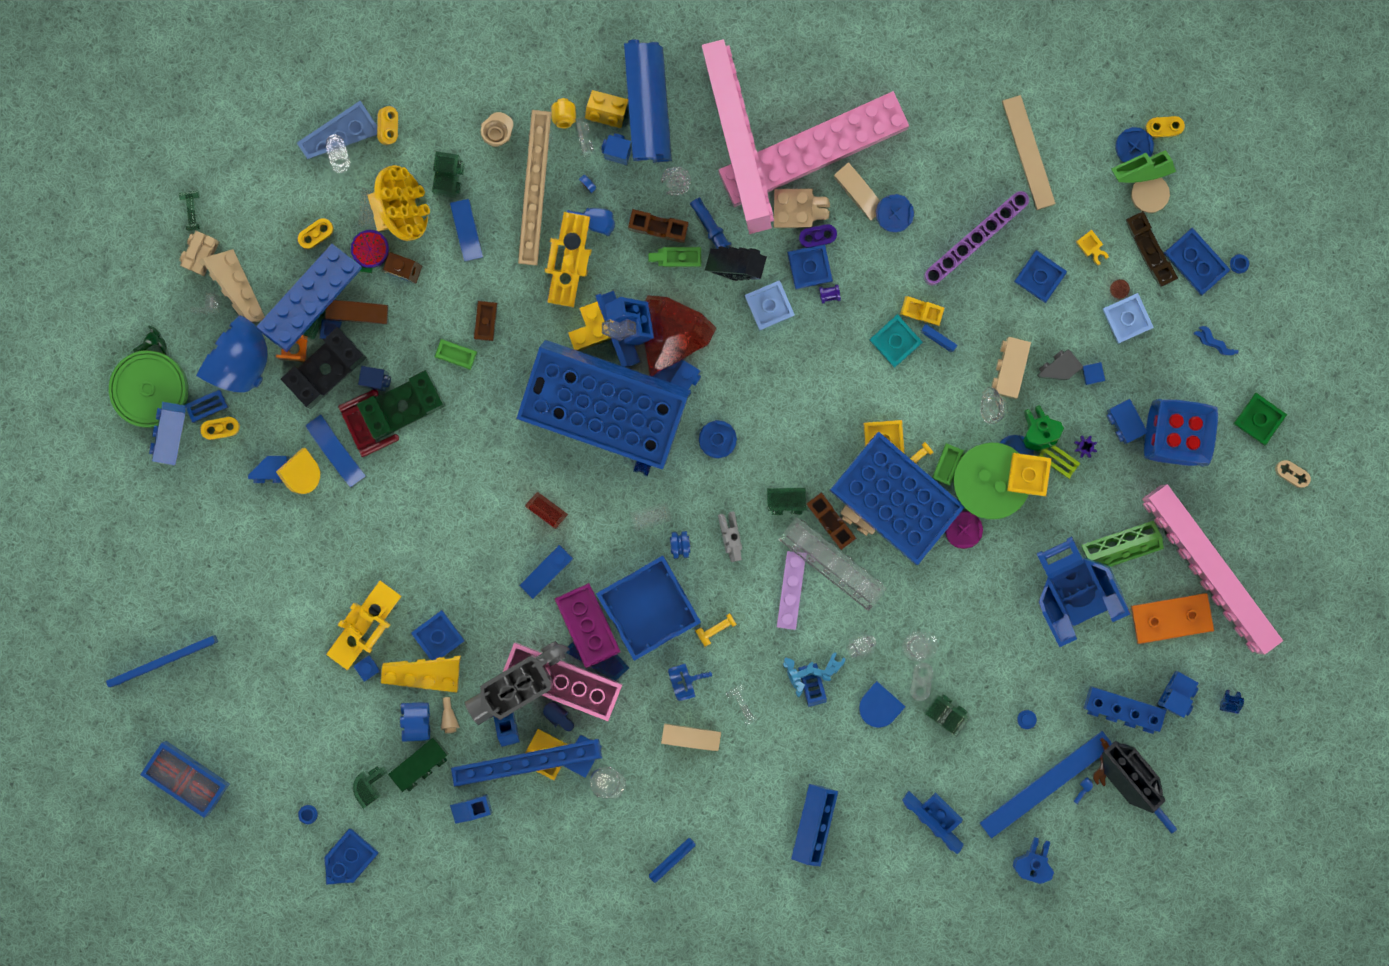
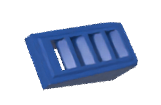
M817 663L813 664V668L818 669ZM808 665L799 667L798 670H804L808 667ZM809 675L801 678V682L805 684L804 693L808 707L827 702L821 677ZM817 678L816 682L806 683L807 680ZM819 686L817 690H808V688ZM821 694V697L810 698V696Z

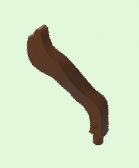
M1102 737L1100 738V741L1102 742L1101 745L1103 746L1105 751L1109 747V744ZM1101 755V765L1094 772L1093 779L1097 785L1100 779L1101 784L1105 786L1106 775L1104 774L1103 756Z

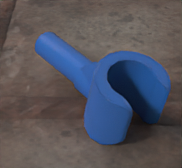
M1088 777L1080 783L1083 789L1074 800L1076 804L1079 803L1086 792L1093 788V783Z

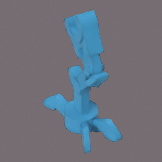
M833 653L825 670L813 668V662H811L806 669L797 672L794 668L795 661L789 658L784 659L783 666L787 668L790 682L797 689V697H800L805 686L801 682V678L815 675L822 677L825 681H831L830 677L834 673L836 674L844 665L845 658L843 657L841 662H836L835 657L837 653Z

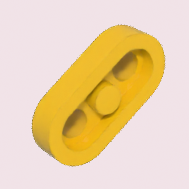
M386 106L378 112L377 138L383 145H390L396 142L398 137V112L394 107Z
M1177 116L1156 117L1147 122L1145 129L1154 138L1180 135L1185 128V124ZM1172 123H1177L1178 128L1174 129ZM1158 124L1159 130H1155L1153 125Z
M318 219L299 233L298 243L305 249L316 247L332 235L334 231L333 224L328 219ZM327 226V231L321 232V227ZM308 236L312 238L310 243L305 242V238Z
M233 417L209 420L202 424L201 434L209 440L234 436L239 432L240 424ZM229 423L233 424L232 430L227 429ZM210 427H214L215 429L213 434H210L208 432V429Z

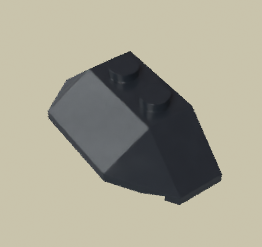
M1114 741L1102 752L1104 774L1129 804L1154 813L1165 802L1160 777L1134 747Z

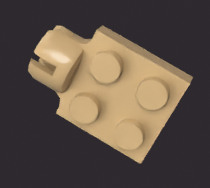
M774 189V228L813 227L815 220H826L829 218L830 211L826 209L830 208L829 199L827 197L814 196L813 189Z

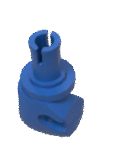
M587 208L584 213L567 210L568 213L589 216L588 229L594 232L605 234L608 237L614 231V215L610 210Z

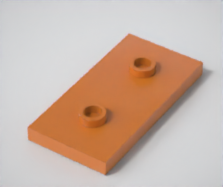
M1208 593L1131 606L1137 644L1214 631Z

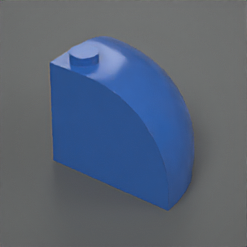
M240 315L230 324L231 329L229 328L226 333L223 332L215 343L218 347L207 355L196 376L216 387L242 393L248 392L261 384L263 380L261 375L266 367L268 351L262 333L257 330L251 321Z

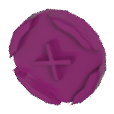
M961 511L945 531V535L951 545L956 548L967 549L975 546L980 541L983 534V526L981 520L976 515L968 511Z

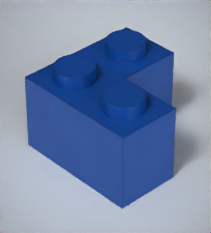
M620 297L605 304L608 323L622 325L624 343L640 345L654 338L648 302Z
M1175 671L1157 705L1176 716L1183 718L1185 715L1188 716L1193 709V705H1191L1193 700L1190 698H1194L1199 689L1197 685L1199 683Z

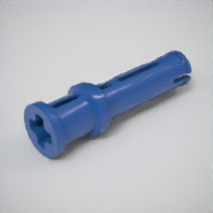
M701 198L693 200L690 205L706 228L708 239L712 240L717 249L719 246L729 248L732 243L728 242L723 234L724 230L717 226Z

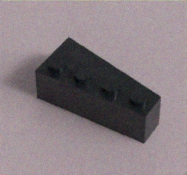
M719 246L718 249L710 248L705 271L733 281L757 280L762 277L767 256L761 255V251L754 248L746 249L739 247L737 249Z

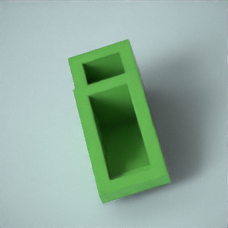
M1166 150L1152 157L1144 153L1111 168L1118 182L1123 183L1154 180L1176 172L1173 160Z

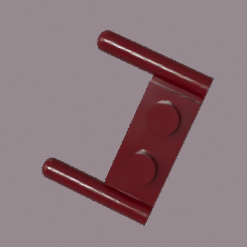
M376 389L338 406L362 458L399 441V436L394 434L376 443L357 406L358 403L372 396H378Z

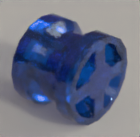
M636 461L633 472H641L644 476L648 477L651 466Z

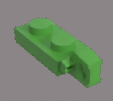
M663 247L658 249V253H648V262H658V266L701 267V247Z

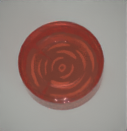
M1116 280L1110 286V293L1116 299H1122L1129 294L1130 287L1125 280Z

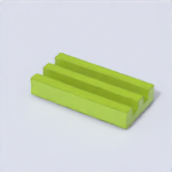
M1057 446L1050 448L1074 464L1073 467L1049 451L1048 448L1040 452L1039 457H1044L1043 455L1046 453L1070 471L1067 473L1051 461V467L1068 479H1070L1076 468L1080 465V462Z

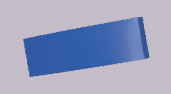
M465 199L450 203L464 261L483 258L470 200Z

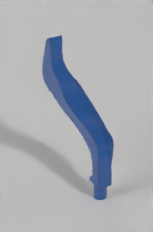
M1206 326L1199 327L1202 332L1195 331L1193 333L1199 337L1202 344L1216 348L1221 355L1239 353L1238 350L1228 349L1223 341L1214 339L1211 330Z

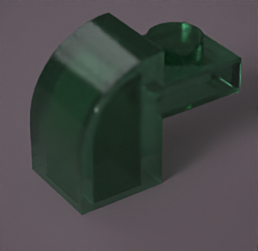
M378 766L368 772L369 777L363 771L354 781L353 793L363 809L381 797L372 783L388 773L384 766L380 769Z

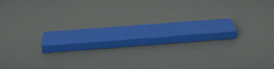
M1100 731L979 823L989 837L992 839L1100 758L1102 752H1104L1100 738L1103 737L1109 746L1112 744L1105 733Z
M599 739L452 767L451 772L454 787L602 759Z

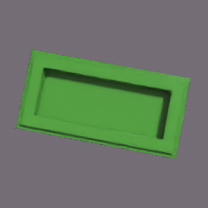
M441 339L435 357L471 370L477 351Z
M945 443L932 478L935 481L950 486L956 466L964 450Z

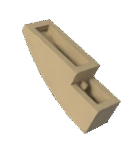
M848 162L834 175V179L871 221L876 217V208L880 200Z
M664 723L661 743L718 751L721 732Z

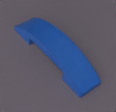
M319 415L305 425L321 450L350 487L366 477L322 415Z

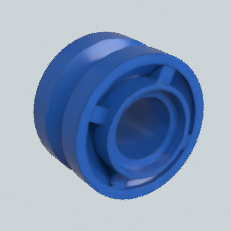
M682 531L681 535H678L677 532H672L670 544L673 558L679 559L680 555H683L684 558H689V553L691 552L687 531Z

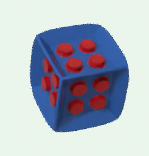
M1153 400L1146 425L1148 433L1145 434L1144 458L1178 465L1209 466L1215 448L1218 408L1204 403L1183 400Z

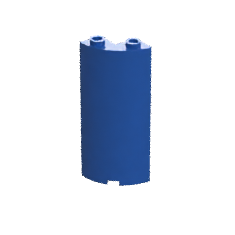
M636 39L629 40L628 43H624L633 161L653 160V163L672 161L663 47L659 45V42L639 43V40Z

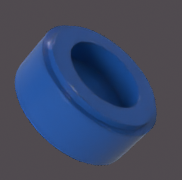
M586 175L579 178V181L590 193L596 190V186Z

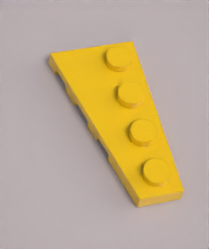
M454 656L449 659L441 657L429 661L420 659L417 662L399 661L383 663L381 684L457 692L461 656Z

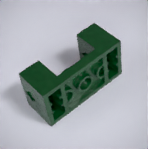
M427 370L408 378V382L378 397L372 396L357 404L373 439L379 440L446 406ZM403 400L408 403L407 410L399 411L398 403Z

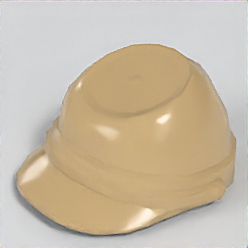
M501 112L491 114L481 124V137L484 142L492 147H498L509 141L514 126L513 120Z

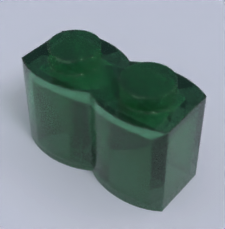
M936 695L924 714L957 737L970 719L966 715L968 711L961 706L954 707L951 704L952 700L946 695Z

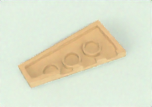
M233 249L199 260L201 265L206 266L209 270V276L212 280H216L220 285L224 296L229 297L233 303L232 307L239 316L245 317L252 323L262 321L265 318Z

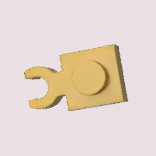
M1090 230L1076 241L1087 257L1091 254L1093 255V261L1096 265L1101 264L1098 260L1099 255H1102L1105 259L1109 258L1105 251L1099 249L1103 243L1093 230Z

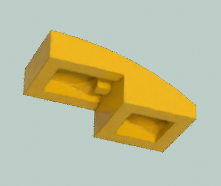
M905 296L900 315L939 326L945 308Z

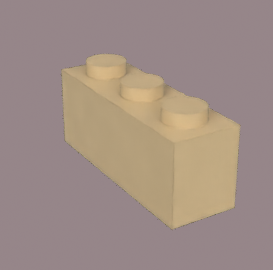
M1012 337L1002 341L1000 352H1003L1002 359L997 361L996 370L999 372L997 378H994L991 389H994L993 394L1012 399L1018 398L1031 342Z

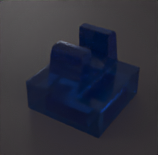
M1226 690L1220 702L1219 710L1238 714L1244 705V698H1241V693L1238 691L1235 696H1230V690Z

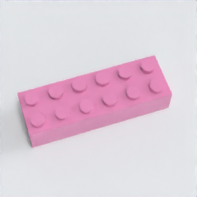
M515 642L503 672L530 655L538 656L542 652ZM562 660L551 667L549 663L544 665L552 678V689L541 696L609 721L623 684Z

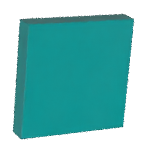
M898 314L869 339L894 368L923 343Z

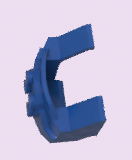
M1072 536L1067 538V541L1045 552L1040 551L1037 553L1048 576L1039 604L1059 647L1077 640L1073 626L1108 610L1112 622H1115L1131 614L1110 566L1083 557ZM1071 548L1072 554L1051 564L1048 563V558Z

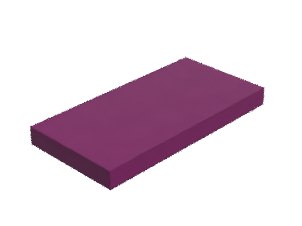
M590 583L554 598L585 668L621 653Z

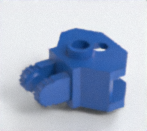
M1034 837L1030 850H1027L1026 854L1015 858L1012 866L1022 879L1042 884L1052 880L1054 871L1047 862L1050 842L1045 841L1041 854H1038L1035 851L1039 838Z

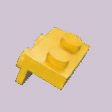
M592 90L586 106L585 119L622 128L628 99Z

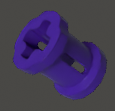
M838 284L829 288L819 287L821 304L832 300L841 301Z

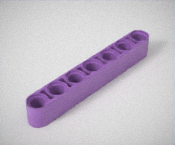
M1022 191L1012 195L928 268L924 274L925 282L933 286L943 280L1028 205L1029 196ZM1015 197L1023 198L1024 205H1017ZM1002 209L1008 210L1010 213L1009 218H1003L1000 211ZM993 222L995 224V230H988L986 228V223ZM973 234H978L981 237L980 243L972 241L971 237ZM962 246L967 250L965 256L958 254V247ZM944 259L951 260V268L943 266ZM936 272L938 280H930L928 273Z

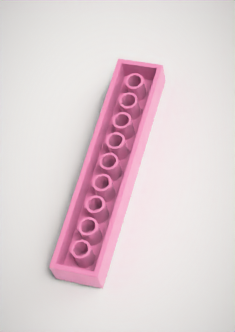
M724 39L703 44L702 49L749 234L772 229L771 222L774 221L773 212L769 203L730 46L725 45Z
M894 91L757 152L767 193L908 130L909 124ZM732 164L719 169L718 173L733 206L737 207L742 203Z
M1160 485L1143 498L1145 502L1143 503L1144 508L1148 513L1152 512L1156 517L1154 519L1155 523L1159 528L1165 529L1168 533L1166 537L1170 543L1177 545L1179 548L1177 550L1178 554L1182 559L1188 560L1190 563L1189 569L1194 575L1198 574L1202 579L1200 583L1206 591H1211L1213 594L1212 600L1217 606L1221 605L1225 610L1223 614L1229 622L1233 621L1236 625L1234 629L1240 637L1244 636L1248 641L1246 643L1248 649L1252 653L1256 652L1257 654L1265 655L1283 642L1280 635L1169 485Z

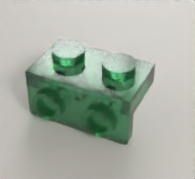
M767 488V512L772 511V515H783V511H791V515H802V511L807 510L806 488Z

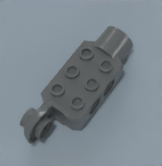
M554 641L541 649L542 654L538 656L532 654L480 686L481 693L465 701V706L475 723L480 725L493 716L501 720L551 690L552 678L544 665L549 663L551 667L566 658L564 653L569 648Z

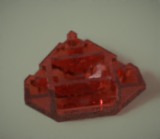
M647 296L645 301L649 304L654 338L644 342L648 360L649 376L652 377L664 368H668L692 355L693 352L708 346L716 331V327L702 313L675 300L663 296Z

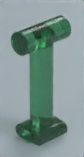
M198 190L179 193V199L186 200L189 224L186 225L187 231L200 230V225L196 223L194 198H199Z

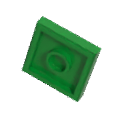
M1254 393L1233 424L1266 446L1287 414L1258 393Z

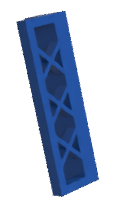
M614 291L603 295H595L621 366L627 368L641 363L635 346L624 343L622 325L608 323L605 304L617 299Z

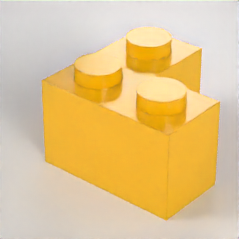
M598 302L579 308L586 326L568 332L574 350L581 351L611 340Z

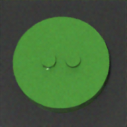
M139 351L132 353L118 363L110 377L109 397L113 408L122 419L135 426L154 428V425L158 426L159 420L156 419L157 408H161L162 402L186 405L189 387L185 372L174 359L160 352Z
M989 442L972 447L961 457L954 472L953 485L956 496L965 509L981 518L1000 519L1015 513L1025 503L1029 494L1007 491L1012 453L1020 454L1008 445Z

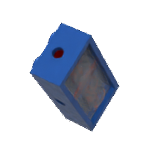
M168 741L160 744L140 774L203 818L210 815L230 785L229 782Z

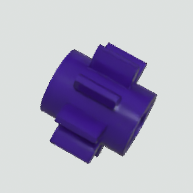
M1082 435L1080 436V442H1074L1077 445V449L1074 452L1081 453L1079 458H1082L1084 454L1091 458L1090 453L1097 452L1094 449V445L1097 442L1091 441L1092 436H1088L1085 439ZM1084 443L1090 445L1087 451L1081 448Z

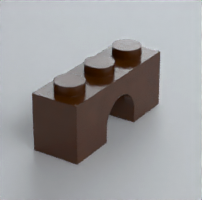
M632 209L628 230L685 243L689 222L674 218H660L648 212Z
M822 492L806 503L840 550L857 539Z

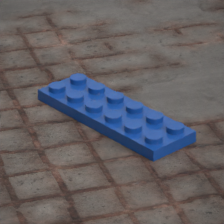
M331 244L256 326L257 330L285 352H288L362 269L361 265Z

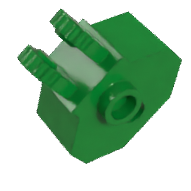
M1040 405L1035 407L1038 417L1035 420L1029 409L1024 410L1028 431L1023 443L1026 448L1037 452L1055 446L1064 430L1061 422L1050 419L1048 415L1045 416Z

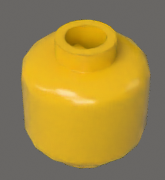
M566 98L558 99L557 102L552 104V122L559 128L571 127L576 121L575 104Z

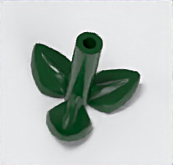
M149 325L148 328L152 332L146 335L142 344L133 349L134 353L145 351L151 346L158 344L163 354H166V343L163 338H160L161 333Z

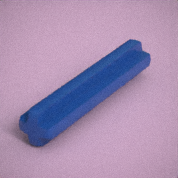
M688 838L649 874V878L656 883L695 847V842Z

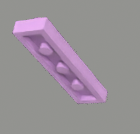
M787 551L777 620L778 628L796 630L806 554Z

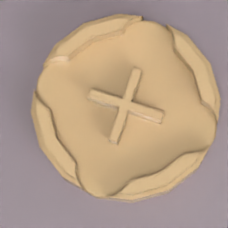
M1162 178L1135 182L1131 191V200L1134 206L1140 211L1155 213L1163 209L1170 197L1169 187Z

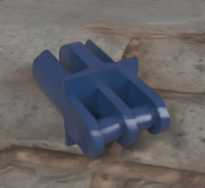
M549 702L544 707V716L555 728L559 724L568 732L573 730L574 723L566 716L569 712L560 704Z

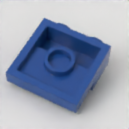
M667 351L652 375L654 378L689 389L692 384L696 386L701 378L698 375L700 370Z

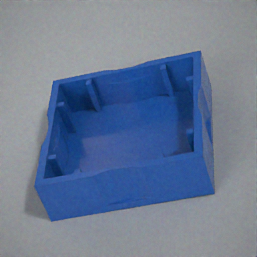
M664 556L657 558L596 593L634 661L701 623Z

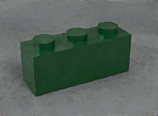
M434 736L388 775L402 792L406 789L410 792L418 785L416 781L419 778H427L433 773L431 769L435 765L438 767L443 765L447 761L446 756L449 753Z

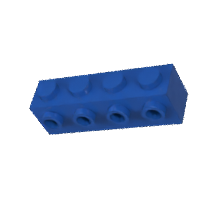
M1091 686L1083 707L1088 710L1087 714L1098 717L1100 713L1106 715V720L1117 723L1119 719L1125 721V726L1135 728L1138 725L1143 727L1142 731L1154 734V731H1161L1167 711Z
M809 784L793 848L792 860L806 865L821 867L838 791L824 786Z

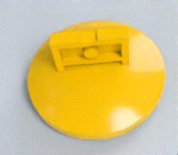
M392 165L383 168L376 177L374 192L367 196L378 232L389 229L397 238L403 241H413L424 234L430 208L427 204L416 206L415 199L424 196L425 190L405 167Z

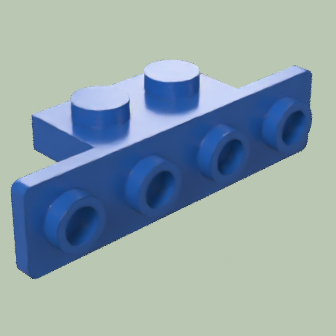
M908 791L902 799L906 808L912 810L919 820L932 830L936 837H940L946 843L948 849L958 854L964 844L951 831L962 823L963 819L936 792L922 804Z

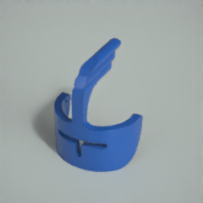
M686 664L678 665L668 670L678 701L696 697L692 686L693 681L709 676L712 677L711 671L690 676ZM680 672L683 673L688 691H685L683 683L678 684V682L682 681Z

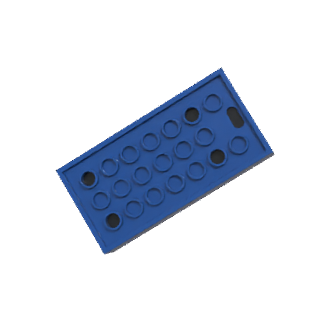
M545 340L539 347L516 419L663 470L691 390Z

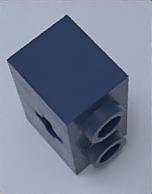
M361 366L359 386L386 391V387H390L391 376H389V372L383 369Z

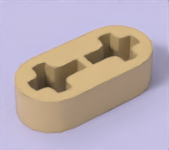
M1288 460L1278 462L1275 467L1277 475L1295 487L1304 488L1310 484L1311 477L1309 473ZM1287 464V469L1290 470L1292 473H1282V468H1280L1281 465L1285 466ZM1294 475H1304L1303 479L1306 480L1305 483L1302 482L1299 484V479L1294 477Z

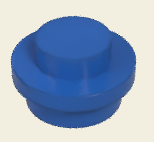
M1235 255L1230 260V268L1237 274L1244 273L1249 268V260L1244 255Z
M1023 710L1019 713L1017 722L1021 728L1031 729L1035 726L1037 718L1032 711Z
M305 805L300 808L298 817L302 823L312 824L316 821L318 812L314 806Z

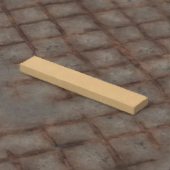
M1019 95L1003 100L1002 104L1036 210L1055 205L1056 203L1022 97Z

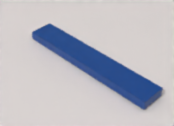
M216 635L210 636L106 681V684L109 688L115 687L216 644L218 639Z

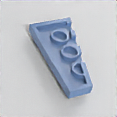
M359 101L297 142L306 158L310 159L377 135V125L362 102Z

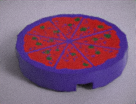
M365 230L359 232L354 237L351 243V254L353 259L365 268L378 267L388 257L389 244L380 232Z

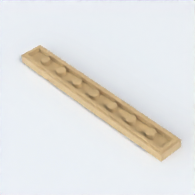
M532 110L518 264L538 265L552 113L550 111Z

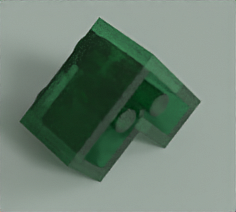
M436 151L433 166L435 173L432 187L433 195L456 198L457 194H460L462 183L459 182L460 175L464 174L465 164H463L459 155Z

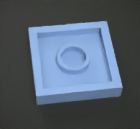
M780 280L744 295L759 331L795 316Z
M1138 293L1102 309L1118 344L1154 328Z

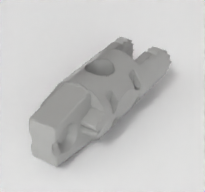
M729 512L728 514L730 528L727 526L725 515L719 514L718 519L725 551L729 554L731 562L742 560L740 551L742 550V544L740 542L735 512Z

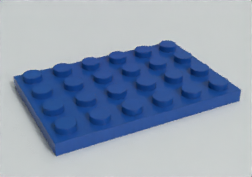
M880 432L874 435L829 490L915 565L922 561L965 508L955 497Z

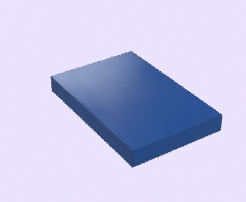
M1193 227L1163 253L1201 296L1230 271L1229 267Z

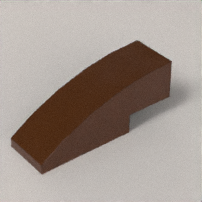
M333 300L326 308L325 319L355 323L387 324L389 305Z

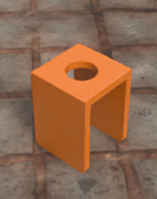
M302 335L296 343L300 347L297 354H291L289 351L285 352L282 349L281 355L276 354V358L305 362L308 337Z

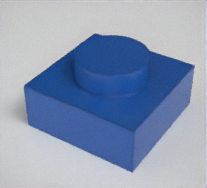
M370 655L354 665V668L364 682L381 671Z

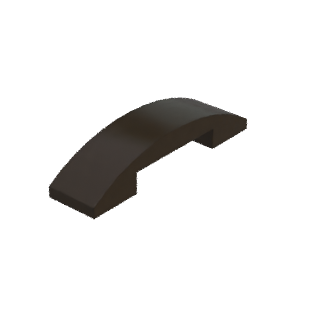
M1144 211L1127 218L1126 222L1130 233L1158 285L1163 287L1177 280L1178 277L1170 261L1168 262L1163 254Z

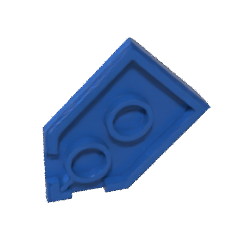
M349 828L324 857L326 885L354 883L379 852L353 829Z

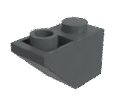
M1069 349L1065 352L1061 350L1053 356L1055 360L1051 364L1046 362L1039 368L1040 373L1037 376L1044 379L1068 380L1082 369L1083 365Z

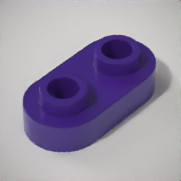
M830 224L806 228L800 233L799 242L805 248L831 244L837 237V230ZM824 232H830L831 237L825 238ZM810 235L812 241L807 242L805 236Z

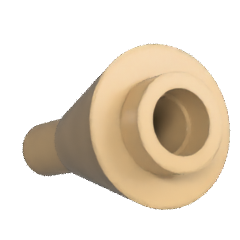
M450 697L442 698L444 710L441 730H445V733H454L460 727L451 708Z

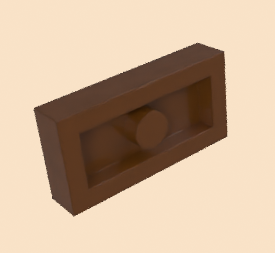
M478 301L474 333L475 340L494 341L498 303Z

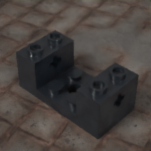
M338 327L323 339L325 344L298 368L294 366L281 378V381L306 408L312 409L367 358ZM329 364L331 367L330 373L322 374L320 371L321 366Z

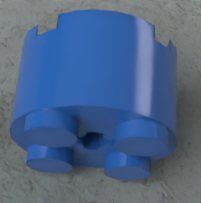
M401 703V715L404 714V716H400V727L404 728L402 730V742L430 740L429 703Z

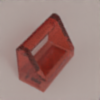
M539 492L525 505L527 509L556 530L569 515Z

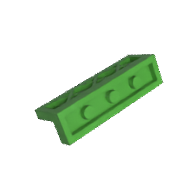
M1154 520L1081 545L1086 558L1110 567L1164 549L1162 535ZM1150 528L1154 531L1150 535L1143 534L1144 530ZM1130 535L1136 537L1132 541L1125 540V538ZM1109 542H1117V545L1114 547L1106 546ZM1094 547L1099 549L1098 552L1090 554L1088 549Z

